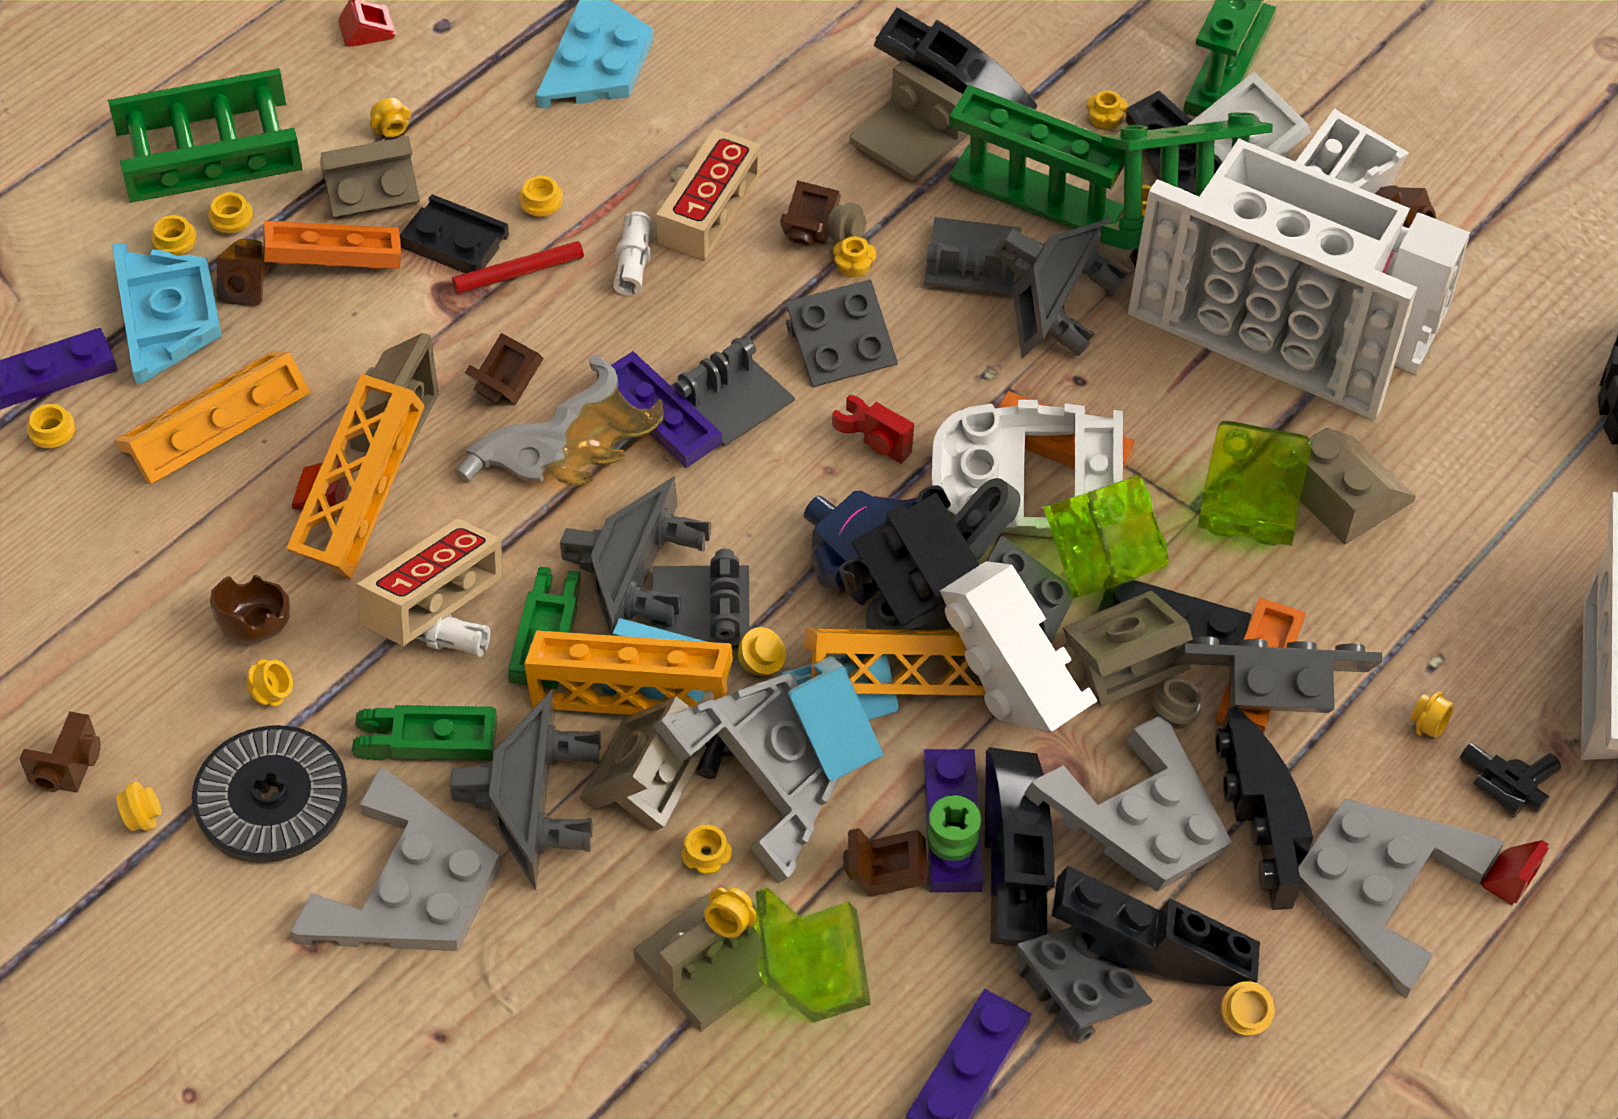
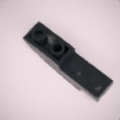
M896 7L876 36L874 47L900 62L903 59L961 94L964 93L968 85H972L1035 110L1038 106L1025 89L994 59L964 36L937 19L931 27Z
M1228 708L1223 728H1217L1215 734L1217 757L1219 759L1225 758L1227 771L1223 774L1224 798L1226 802H1233L1236 821H1251L1252 842L1254 845H1261L1263 859L1259 861V883L1262 891L1269 890L1272 910L1293 909L1301 886L1297 863H1301L1308 854L1313 839L1308 814L1286 764L1271 742L1239 708Z
M989 747L986 750L985 848L991 849L990 943L1016 946L1019 943L1047 935V893L1055 887L1050 805L1045 801H1042L1038 806L1024 794L1033 780L1044 775L1037 753Z
M1067 866L1057 877L1052 916L1088 933V951L1143 972L1186 982L1231 987L1244 981L1258 982L1260 942L1244 933L1234 930L1171 898L1158 910L1070 866Z

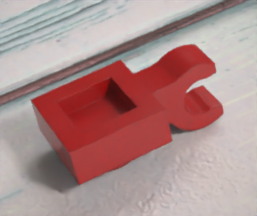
M849 395L846 398V410L853 413V415H845L838 410L832 413V425L836 430L846 434L864 433V443L868 444L878 454L887 455L902 464L912 453L914 423L882 404L875 402L869 407L861 398Z

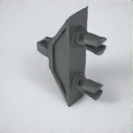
M1111 218L1052 235L1044 243L1028 238L1012 228L998 243L994 253L1010 266L1012 271L1018 276L1012 289L1021 358H1024L1036 347L1047 333L1053 335L1058 342L1071 350L1077 357L1090 344L1088 340L1095 333L1091 330L1089 331L1073 318L1065 315L1063 311L1065 306L1063 304L1080 273L1087 274L1093 282L1107 291L1110 296L1123 284L1124 281L1122 279L1128 275V272L1122 270L1109 259L1103 258L1097 251V243L1101 238V225L1108 224Z
M675 476L607 518L602 530H593L592 532L566 528L560 540L562 559L578 564L581 569L593 574L594 587L611 636H613L612 633L619 618L631 620L637 615L674 626V614L679 615L681 609V596L643 589L660 546H663L665 542H673L677 545L704 552L705 541L710 540L711 522L674 516L677 508Z
M552 690L494 750L493 762L481 763L480 767L453 768L450 782L453 801L475 803L476 808L491 811L492 822L535 890L537 887L540 854H544L545 849L557 848L591 852L592 818H547L545 804L549 767L554 765L555 760L599 763V750H601V731L567 732L556 730Z

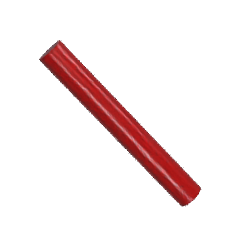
M575 241L452 277V283L456 294H461L584 258L583 248L580 241Z

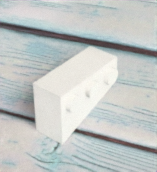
M1334 109L1295 162L1375 194L1381 187L1392 185L1409 152Z
M1417 212L1410 228L1402 226L1391 251L1395 254L1386 273L1391 277L1418 287L1394 365L1415 375L1451 306L1470 235L1468 231Z
M986 561L940 590L947 606L945 608L947 620L959 632L966 648L965 659L967 664L979 676L986 692L984 696L985 703L998 720L1052 732L1097 702L1089 687L1082 692L1080 691L1066 669L1065 664L1072 659L1064 646L1055 651L1039 626L1046 618L1013 565Z

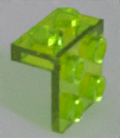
M1228 420L1220 422L1216 430L1197 527L1207 529L1210 533L1217 536L1238 535L1253 538L1263 545L1276 546L1284 544L1292 546L1296 530L1298 504L1312 449L1311 439L1306 435Z
M1133 476L1043 507L1073 598L1121 585L1166 567L1169 563L1167 543L1164 536L1160 533L1152 509L1151 495L1139 476Z
M768 887L756 891L757 909H754L756 912L754 927L761 938L763 956L758 960L760 976L768 988H772L787 1001L790 1007L796 1008L812 1023L871 1005L858 912L851 903L845 902L800 917Z

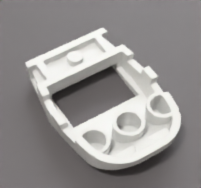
M1018 400V406L994 408L992 404L967 407L949 416L936 432L932 453V484L941 486L944 489L951 503V506L946 508V510L954 518L985 482L994 478L1006 481L1018 490L1021 501L1017 516L1001 533L1056 537L1121 525L1123 523V411L1113 410V418L1086 415L1085 406L1066 403L1064 408L1038 405V400ZM1075 434V512L1066 513L1063 517H1024L1025 436Z

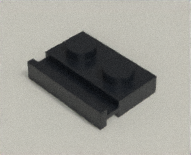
M432 194L429 197V204L425 208L421 207L400 234V245L405 250L463 273H469L487 266L499 250V243L502 239L506 240L508 238L509 229L508 224Z

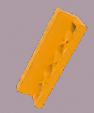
M271 351L114 439V442L120 452L131 454L146 483L153 484L311 392L290 352Z
M361 373L286 547L289 552L325 564L335 574L349 579L353 578L425 407L413 390ZM373 390L391 396L385 411L367 420L362 407L369 391ZM358 417H359V420H360L361 423L355 425V423H356V421H357V419H358ZM377 427V430H376L375 434L373 435V432H372L371 429ZM365 433L370 443L366 456L348 463L344 453L348 440ZM339 461H340L342 467L336 469V468H337V465H338V463H339ZM359 470L355 479L353 473ZM346 476L351 486L347 500L330 507L325 496L329 484ZM320 505H321L323 511L317 513L318 510H319V507H320ZM340 514V517L336 523L334 517ZM327 520L332 530V535L325 552L304 545L310 528Z
M805 627L804 648L812 651L811 679L818 676L813 665L826 659V653L845 654L856 666L848 675L856 694L985 696L986 694L983 685L975 684L964 672L969 665L965 659V645L957 631ZM855 654L869 655L861 662ZM883 654H892L904 667L890 682H879L868 670ZM903 655L917 656L909 663ZM931 655H940L952 668L938 683H927L916 670ZM950 655L964 657L956 663ZM863 674L870 682L855 681ZM911 675L918 683L903 682ZM959 676L965 684L951 682Z
M536 631L524 665L532 708H535L549 693L544 691L542 680H556L568 688L565 693L553 692L554 710L634 715L675 696L693 708L701 704V702H697L688 695L692 690L712 691L714 700L728 696L726 681L733 655L730 643ZM593 683L607 684L617 693L614 696H602L591 689L590 686ZM642 687H655L666 696L661 700L649 699L638 690Z

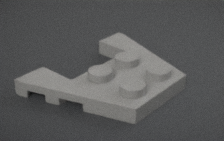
M790 673L738 690L731 695L706 701L688 710L666 715L653 725V728L681 762L691 757L715 734H718L779 810L782 817L749 847L777 883L789 878L793 874L797 866L795 860L802 846L808 843L815 829L813 823L820 808L828 802L838 779L831 781L825 776L788 696V692L798 686V683Z
M1161 715L1134 728L1126 739V742L1154 772V776L1101 804H1097L1062 765L1033 780L1024 792L1027 798L1039 806L1042 801H1045L1064 815L1060 822L1075 833L1085 830L1104 844L1106 847L1102 853L1156 892L1221 856L1232 843L1169 720Z
M380 767L360 803L362 815L403 828L404 831L361 910L311 893L290 931L292 941L300 945H313V940L338 941L339 946L359 947L361 942L390 943L391 948L458 951L501 867L500 854L390 771Z
M1344 799L1298 867L1301 880L1300 890L1337 929L1342 926L1361 946L1359 952L1372 966L1377 963L1393 980L1391 986L1407 999L1428 966L1433 954L1386 927L1387 923L1430 858L1479 885L1499 854L1504 842L1484 834Z

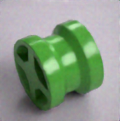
M955 795L939 799L932 806L929 814L927 842L931 851L939 858L948 861H961L970 857L976 850L979 841L981 815L975 803L968 798ZM947 822H956L962 825L959 827L949 826Z

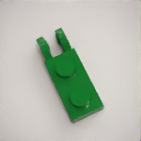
M539 566L532 592L528 591L508 668L509 683L528 685L524 663L536 631L572 633L581 585V572L569 570L565 578L563 594L560 596L548 594L552 586V570L548 567ZM542 680L544 688L558 689V681Z
M395 705V708L375 709L363 708V710L356 712L355 725L360 731H365V733L376 732L377 734H387L392 731V735L368 736L366 734L364 736H356V739H353L352 752L357 758L360 757L368 760H385L390 756L393 759L493 760L497 726L496 708L485 706Z

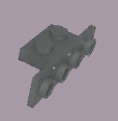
M1194 637L1193 640L1182 645L1174 653V664L1230 666V708L1247 710L1330 713L1334 710V671L1369 672L1382 663V652H1366L1365 645L1353 643L1337 645L1335 650L1317 649L1316 643L1309 641L1290 642L1286 644V648L1268 647V641L1262 639L1238 641V646L1219 645V639L1214 637Z

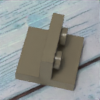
M409 136L321 152L320 166L326 183L333 219L420 202L411 160L413 153Z
M1152 590L1063 627L1068 645L1082 658L1092 693L1101 707L1191 669L1190 664H1174V653L1184 643L1193 640L1189 624Z
M675 696L624 718L583 790L580 799L594 810L617 802L653 832L665 828L707 747L703 745L691 757L681 762L653 728V725L666 715L675 712L679 713L691 707Z
M709 894L634 948V959L700 1032L783 970V960L756 932V921L752 927L747 926V929L735 938L721 936L709 927L704 918V911L710 903ZM752 902V908L756 912V905Z

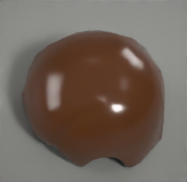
M253 575L252 579L246 584H237L228 576L223 578L211 590L210 605L215 621L226 637L238 643H257L270 639L280 633L290 619L289 596L279 584L263 581L258 575Z

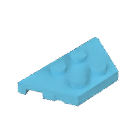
M579 0L536 94L537 107L550 108V100L575 97L576 104L593 102L601 98L611 100L629 97L653 43V28L610 0Z
M112 244L132 372L136 384L148 381L222 336L207 258L192 255L176 256L168 251L152 249L149 256L128 252L126 244Z

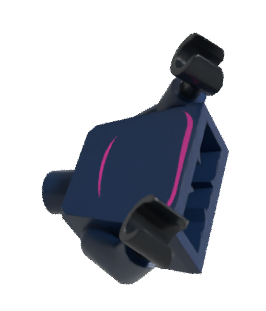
M933 485L922 490L917 498L906 500L871 496L861 490L853 491L837 507L821 495L813 498L807 505L803 516L804 519L815 526L812 538L811 560L820 584L825 588L845 590L857 603L863 605L878 591V588L874 583L867 560L859 558L852 546V541L886 522V513L902 503L908 509L937 493L945 508H949L951 503L944 489L941 486Z

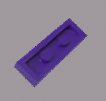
M101 327L1 359L0 409L118 371L115 359Z
M634 351L611 365L618 377V389L612 399L685 468L722 445V433Z
M924 749L923 766L928 831L931 808L939 799L958 795L968 798L978 808L975 749ZM947 822L949 826L959 827L962 825L961 823ZM980 829L976 850L970 857L961 861L941 859L928 846L930 893L982 892L983 871Z
M984 989L907 1112L905 1119H972L1029 1026L1032 1013Z

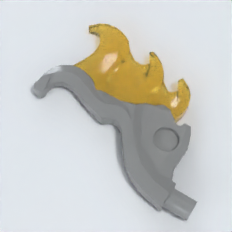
M593 355L589 358L590 367L599 374V377L590 388L555 408V416L549 422L509 425L483 436L466 449L467 457L455 469V473L460 479L469 483L482 467L488 468L490 465L503 467L521 480L541 483L544 480L543 473L549 471L556 480L563 484L572 486L583 485L592 481L590 472L578 471L580 467L589 464L606 465L625 458L624 450L612 449V446L617 441L630 437L644 436L659 426L664 416L662 400L658 399L651 409H639L632 406L618 390V377L615 369L598 355Z

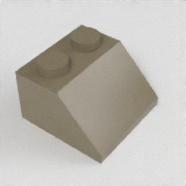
M421 333L385 350L375 368L370 367L365 374L413 390L425 405L401 463L406 458L439 396L431 335ZM370 390L362 407L367 420L383 413L391 396ZM358 417V419H357L355 425L361 423L360 420H359V417ZM377 427L371 429L372 432H373V435L375 434V432H376V430H377ZM365 433L350 439L351 449L367 453L370 443Z
M1329 428L1321 430L1291 449L1282 484L1345 545L1413 503L1416 497L1356 438Z

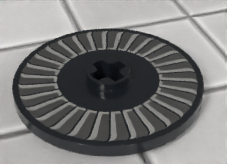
M271 725L257 727L229 738L206 758L196 775L192 789L193 811L203 835L222 852L251 862L281 861L312 849L332 832L346 806L348 797L347 777L342 761L336 751L319 736L307 730L291 726ZM270 787H278L279 792H273L270 799L262 798V794L268 793Z

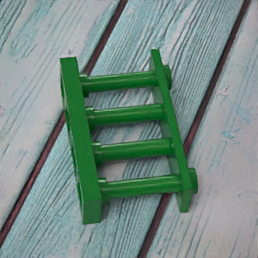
M1215 0L1196 38L1195 45L1210 49V52L1185 99L1183 108L1185 114L1198 117L1246 78L1274 21L1276 6L1263 3L1264 0Z
M280 68L108 100L116 135L129 134L134 158L120 160L130 203L303 170L295 128L280 130L275 107L287 105ZM258 110L263 134L238 138L232 115ZM215 118L220 142L194 146L190 123ZM172 126L177 150L151 154L146 131Z
M968 85L949 116V127L970 135V145H967L951 171L949 181L1071 229L1109 218L1111 220L1108 224L1118 223L1119 217L1124 212V205L1106 198L1107 188L1112 189L1124 168V150L1102 145L1103 135ZM987 142L1009 150V160L987 152ZM1027 158L1048 165L1049 175L1026 167ZM1067 173L1089 181V191L1067 183Z
M1235 112L1229 113L1228 120L1154 130H1147L1146 126L1130 125L1120 127V134L1102 136V145L1124 150V215L1119 217V223L1101 225V243L1125 250L1139 249L1145 217L1142 216L1143 149L1161 147L1160 181L1178 187L1179 145L1197 142L1195 195L1200 197L1214 176L1215 140L1232 138L1233 148L1238 139L1250 143V135L1272 133L1273 124L1256 121L1254 113Z

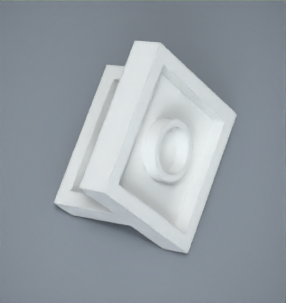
M1255 72L1251 73L1188 124L1228 120L1229 113H1254L1256 121L1273 124V132L1250 135V143L1285 158L1289 157L1288 151L1311 133L1308 123ZM1232 138L1215 140L1214 159L1220 165L1232 149Z

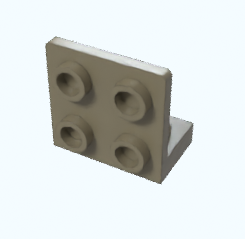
M903 59L893 68L891 100L850 134V144L907 179L916 182L968 136L966 133L949 127V116L963 94Z

